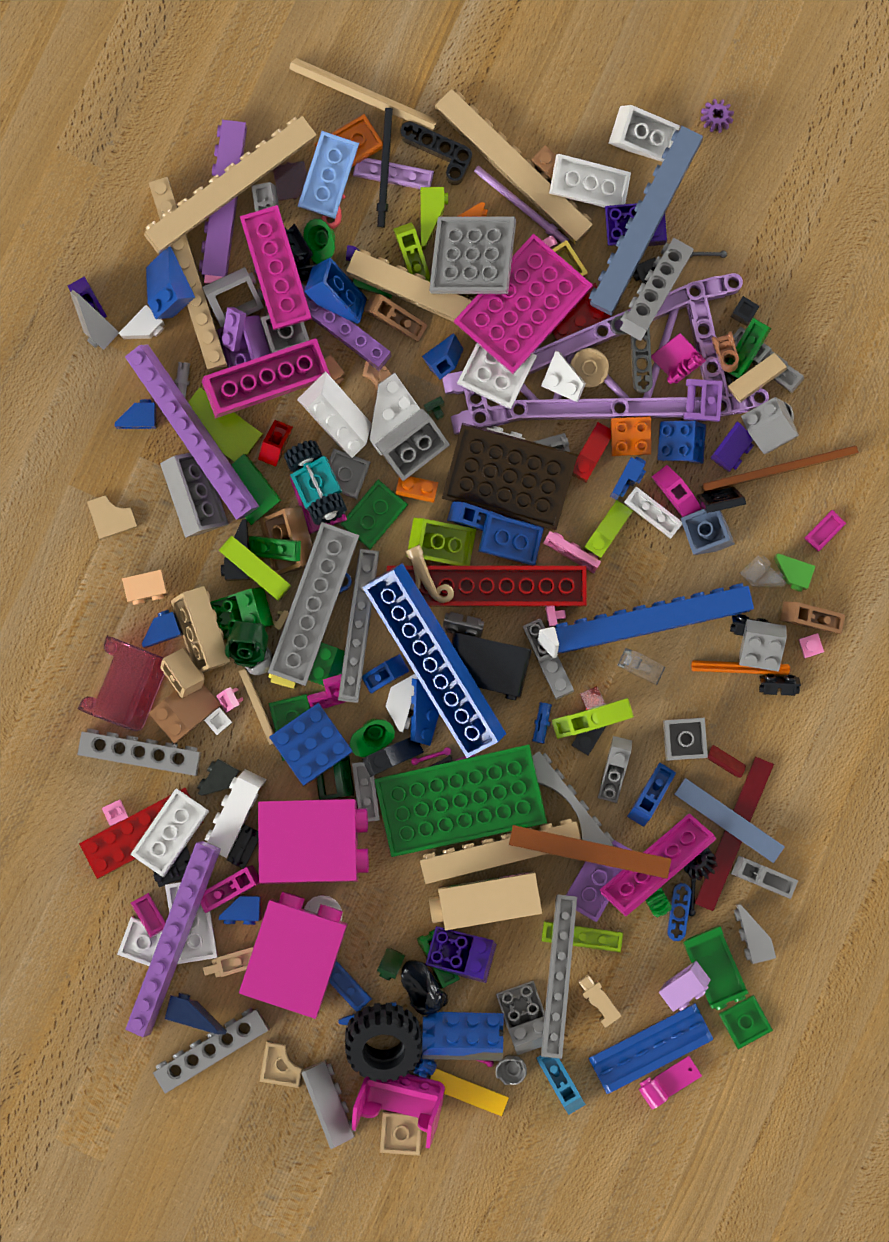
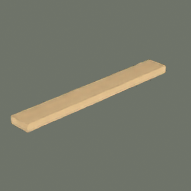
M296 58L290 64V70L385 111V108H393V115L418 124L431 131L438 125L439 120L300 59Z

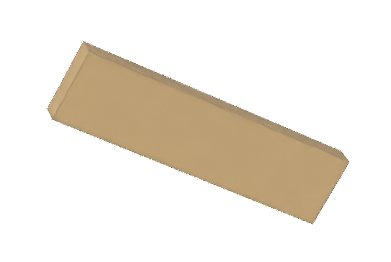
M247 669L239 671V674L269 745H273L269 736L274 734L273 728Z

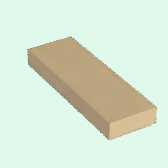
M773 353L728 385L727 389L741 403L787 370V366Z

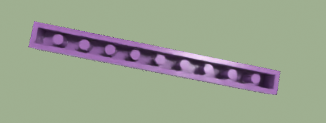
M139 345L127 354L125 358L235 519L245 518L256 510L259 505L150 346Z
M204 841L196 842L125 1030L141 1037L151 1035L221 848Z

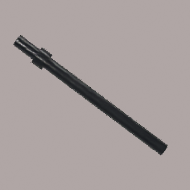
M385 108L379 203L376 206V211H378L377 227L385 228L386 212H388L387 189L393 108Z

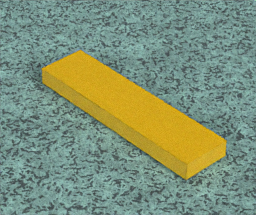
M437 1068L430 1077L431 1080L439 1081L445 1086L444 1094L502 1117L509 1099L508 1096Z

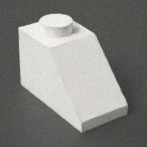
M145 305L119 332V335L123 339H151L154 335L157 337L161 334L165 324L161 319H155L151 309Z

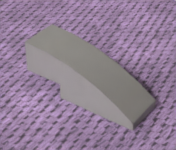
M741 856L737 857L731 872L734 876L791 899L798 880Z

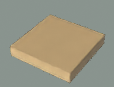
M383 1111L380 1153L420 1156L422 1130L418 1127L419 1118Z

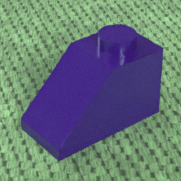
M85 276L67 285L70 292L74 290L101 316L107 317Z

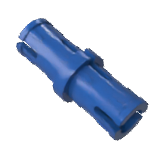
M539 702L537 720H534L536 726L532 742L545 744L547 727H550V722L548 721L552 707L551 704Z

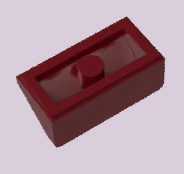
M715 745L711 746L707 753L708 758L706 759L735 777L741 778L746 765Z

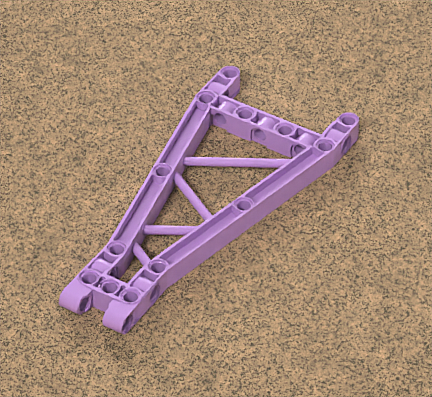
M736 273L694 281L670 291L654 320H657L669 314L658 348L660 349L670 340L678 311L687 307L696 350L706 359L700 365L703 380L723 381L721 403L725 405V411L721 412L720 417L751 411L769 399L768 392L762 388L741 403L731 393L729 394L724 370L720 366L718 356L713 347L711 337H716L708 301L736 294L743 284L741 276ZM735 280L738 283V287L731 288L728 285V281ZM696 288L699 290L700 295L692 296L689 290ZM625 311L536 349L533 354L537 355V358L528 375L550 366L555 351L561 352L563 358L570 364L574 355L580 350L592 348L620 336L611 331L610 323L615 317L623 316ZM621 320L615 322L614 326L618 331H622L620 328L623 322ZM705 326L708 329V334H700L698 327ZM599 328H605L608 331V334L606 336H600L597 333V330ZM655 362L652 367V388L644 393L643 398H629L608 375L604 382L619 398L579 399L576 402L571 399H561L562 395L554 393L553 399L539 400L523 384L520 391L528 400H515L511 409L502 405L490 407L485 397L458 385L457 382L463 371L450 373L442 378L445 394L454 393L458 395L464 393L468 410L451 416L455 435L459 434L462 423L486 429L487 427L491 428L492 426H500L519 420L611 419L651 416V418H684L687 408V397L651 398L660 371V367ZM707 365H715L717 371L715 373L708 372ZM473 395H479L482 400L480 403L474 404L470 398ZM754 395H762L764 402L757 403L754 400ZM695 397L694 413H700L701 397ZM616 404H622L625 408V411L623 413H617L614 409V406ZM515 406H522L524 413L517 415L514 413L513 408ZM477 414H483L486 420L483 423H477L474 418Z

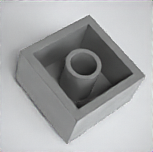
M747 619L739 652V665L779 672L787 639L786 626Z
M705 718L663 721L666 761L708 758Z

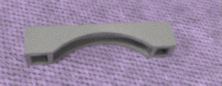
M540 751L533 755L539 785L554 790L571 805L581 825L582 840L613 846V838L608 832H602L599 828L602 824L595 815L591 818L587 812L589 808L583 800L579 802L575 797L577 792L570 784L566 786L562 781L565 777L559 769L554 770L551 767L552 760L546 753L542 755Z

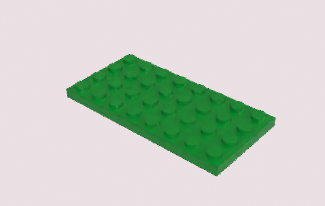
M530 744L374 779L391 857L512 831L513 825L527 828L547 823Z

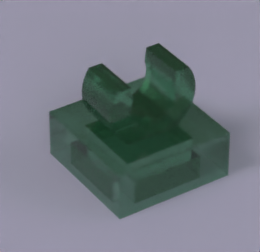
M441 396L423 405L426 413L430 414L433 412L437 420L444 417L441 407L445 406V402Z

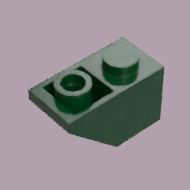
M387 947L377 969L380 972L379 976L389 981L391 978L396 979L406 955Z

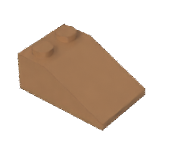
M203 684L201 689L184 698H181L178 692L174 691L152 709L149 715L173 743L177 744L218 709L221 704Z

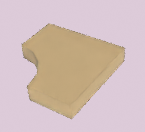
M106 495L87 501L99 539L138 527L131 507H116L110 503Z
M266 1041L259 1082L295 1088L300 1087L303 1067L295 1065L289 1059L286 1052V1044Z

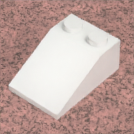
M633 105L620 106L608 144L663 162L662 155L667 147H671L673 143L671 138L675 130L679 131L680 125Z

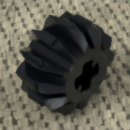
M709 848L704 849L684 867V871L689 874L690 878L694 879L696 877L697 880L701 881L703 876L709 879V873L715 874L712 868L717 867L716 856L714 853H711L712 851Z

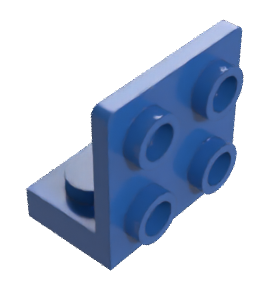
M661 421L658 460L689 461L695 464H703L706 424L697 421Z

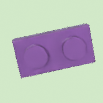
M227 307L221 345L233 352L240 351L246 313L235 307Z

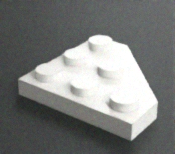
M395 373L379 383L377 388L369 440L380 456L382 454L375 444L420 410Z

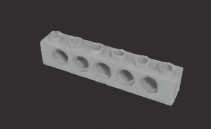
M675 238L672 239L670 244L666 243L661 251V254H663L662 258L658 256L653 264L655 270L650 269L645 278L647 283H642L637 291L639 297H633L628 306L631 308L630 312L626 310L621 318L623 324L620 330L640 341L642 340L694 250L692 247Z
M87 729V732H81L77 755L193 776L198 774L201 752H197L196 747L185 746L184 750L177 748L178 744L166 742L165 746L158 745V741L146 739L145 743L139 742V737L127 735L126 739L118 738L119 734L107 732L106 736L99 735V730ZM103 739L106 746L103 750L99 751L96 748V742ZM118 743L125 745V751L122 754H118L115 750ZM138 746H142L145 749L144 756L140 758L135 755V749ZM159 749L163 750L165 754L164 759L161 761H157L154 756L155 752ZM177 753H182L184 755V762L178 765L174 761V756Z
M249 1008L241 1013L243 1017L236 1021L233 1018L224 1024L227 1030L226 1033L231 1034L233 1037L232 1043H225L222 1039V1034L208 1033V1039L203 1042L199 1039L190 1045V1050L184 1053L182 1049L174 1054V1059L169 1063L164 1060L156 1065L157 1070L153 1074L164 1093L166 1094L267 1032L270 1028L258 1008L255 1010ZM248 1023L250 1032H241L240 1024ZM207 1044L215 1046L216 1052L214 1054L206 1052L205 1046ZM191 1054L196 1055L199 1059L198 1064H190L188 1056ZM172 1065L180 1066V1075H174L171 1072Z

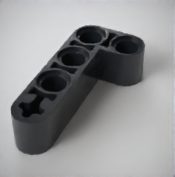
M406 122L401 126V138L405 143L449 162L446 170L448 183L459 185L463 181L472 161L470 148L413 122ZM413 130V134L406 135V132ZM425 137H430L433 141L431 144L426 145L422 140ZM448 145L451 149L449 152L444 153L440 150V147ZM466 153L468 159L462 161L458 158V155ZM452 171H458L460 176L452 178L449 174Z

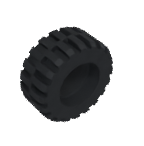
M374 1003L372 1007L369 1005L364 1007L362 1012L360 1010L354 1014V1018L352 1017L349 1020L345 1031L346 1058L348 1063L351 1064V1068L355 1072L359 1071V1075L364 1078L368 1076L370 1080L376 1081V1079H379L381 1082H387L388 1079L398 1080L399 1076L402 1075L404 1077L409 1074V1070H414L420 1061L422 1052L421 1026L415 1016L412 1017V1012L406 1009L404 1011L402 1006H392V1003H386V1005ZM378 1035H391L401 1041L397 1046L385 1050L375 1049L366 1043L369 1039Z

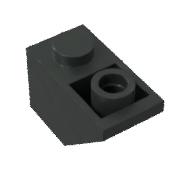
M217 759L216 762L212 761L207 770L210 772L206 779L203 778L197 787L200 790L198 794L204 796L229 789L233 778L237 777L240 771L220 759Z

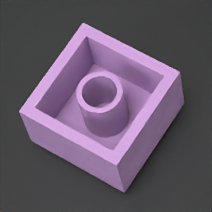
M695 961L666 981L661 987L659 994L673 1012L677 1009L681 1011L690 1004L689 1002L694 997L697 1000L706 993L705 991L709 988L707 985L710 982V978L698 962Z

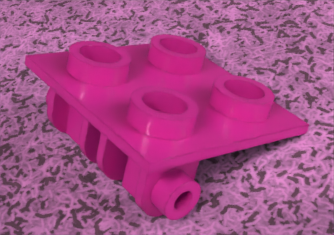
M681 333L651 355L652 360L668 375L667 381L670 384H677L706 361Z

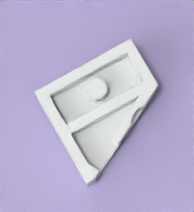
M555 351L541 386L578 402L586 383L563 358L562 353Z

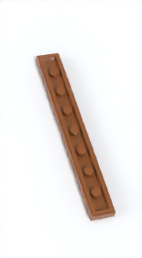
M855 445L703 483L701 488L702 492L706 493L854 456L859 452Z
M515 825L512 826L509 841L511 846L668 879L672 860L670 858Z

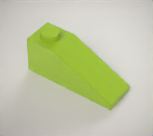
M420 187L422 250H426L437 227L438 217H442L444 205H448V193H444V187Z
M412 222L393 228L408 273L413 275L415 273L421 274L426 277V281L430 282L431 276Z
M616 500L585 545L584 550L596 555L600 560L633 510Z

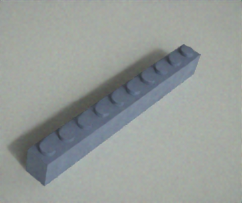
M681 126L679 131L675 130L671 141H673L671 147H667L662 155L664 159L662 165H657L653 172L655 178L652 183L648 182L643 192L646 194L643 201H638L634 210L637 212L634 219L630 217L625 227L628 230L625 236H620L616 244L618 246L616 253L612 252L607 261L610 264L607 271L603 270L598 279L600 284L597 289L593 288L589 296L591 306L611 316L703 141L702 135L684 126Z

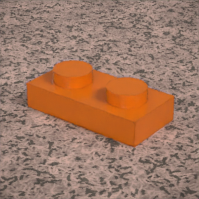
M411 476L402 481L399 477L395 495L434 503L439 482Z

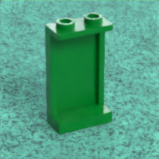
M719 925L682 941L691 963L697 961L710 978V982L707 985L709 988L705 991V996L710 1008H716V1010L727 1007V1003L734 1000L735 1003L746 999L745 995L749 994Z

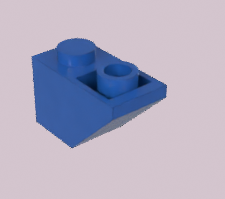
M453 333L425 353L422 358L429 369L441 379L456 368L464 348Z
M239 896L219 915V920H224L223 924H236V920L244 921L243 924L255 925L256 921H260L261 896Z

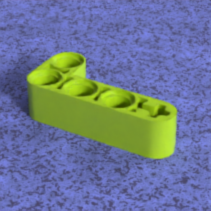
M232 535L218 550L278 602L292 587Z

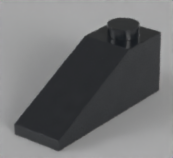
M242 519L234 538L249 549L247 519ZM224 558V565H221V577L225 576L226 581L250 580L247 574L228 558Z
M411 737L370 754L362 760L370 777L416 757L424 753L420 743L411 741Z

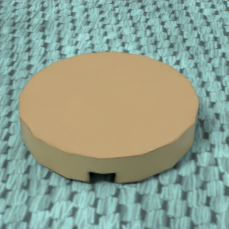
M582 349L574 355L570 363L577 375L586 383L585 387L588 388L596 387L603 383L609 373L608 360L598 349Z

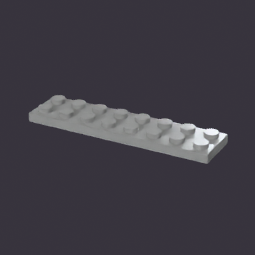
M321 522L268 673L306 686L359 535Z

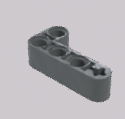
M622 316L615 317L610 323L611 331L616 335H629L615 328V322L621 320ZM650 326L642 338L646 343L645 348L642 350L638 349L635 345L637 339L630 335L633 387L638 393L648 392L653 384ZM638 359L646 361L647 367L642 370L637 367ZM647 372L648 375H644L643 379L648 385L642 389V386H638V382L642 380L641 375L637 376V373Z

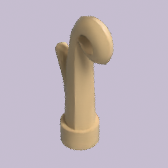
M417 545L405 551L414 568L417 588L420 589L422 581L425 589L434 600L441 603L452 600L454 591L451 586L443 584L436 589L424 560V552L421 546ZM442 590H446L448 595L442 596L440 593Z

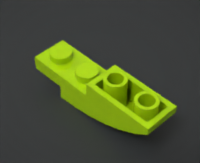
M626 698L555 718L552 720L557 739L621 722L634 716L629 699Z

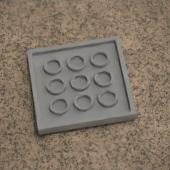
M514 216L438 217L429 289L431 294H508L516 218Z

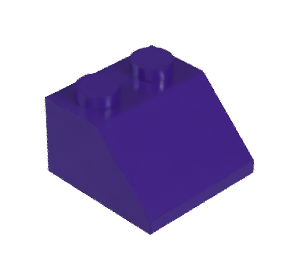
M737 421L710 459L728 472L732 468L736 470L742 462L740 459L742 454H748L754 446L751 443L753 439L748 431Z

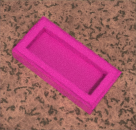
M831 510L804 539L819 552L840 531L846 522Z
M149 893L131 902L134 911L150 938L163 931L166 922Z

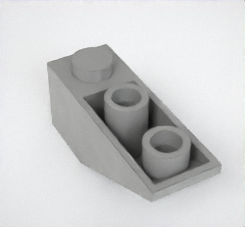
M613 736L598 794L599 799L617 803L632 750V740Z
M736 904L737 909L734 910L736 921L741 923L742 929H739L741 940H745L747 946L744 949L746 960H750L752 964L775 959L776 955L772 939L741 904Z

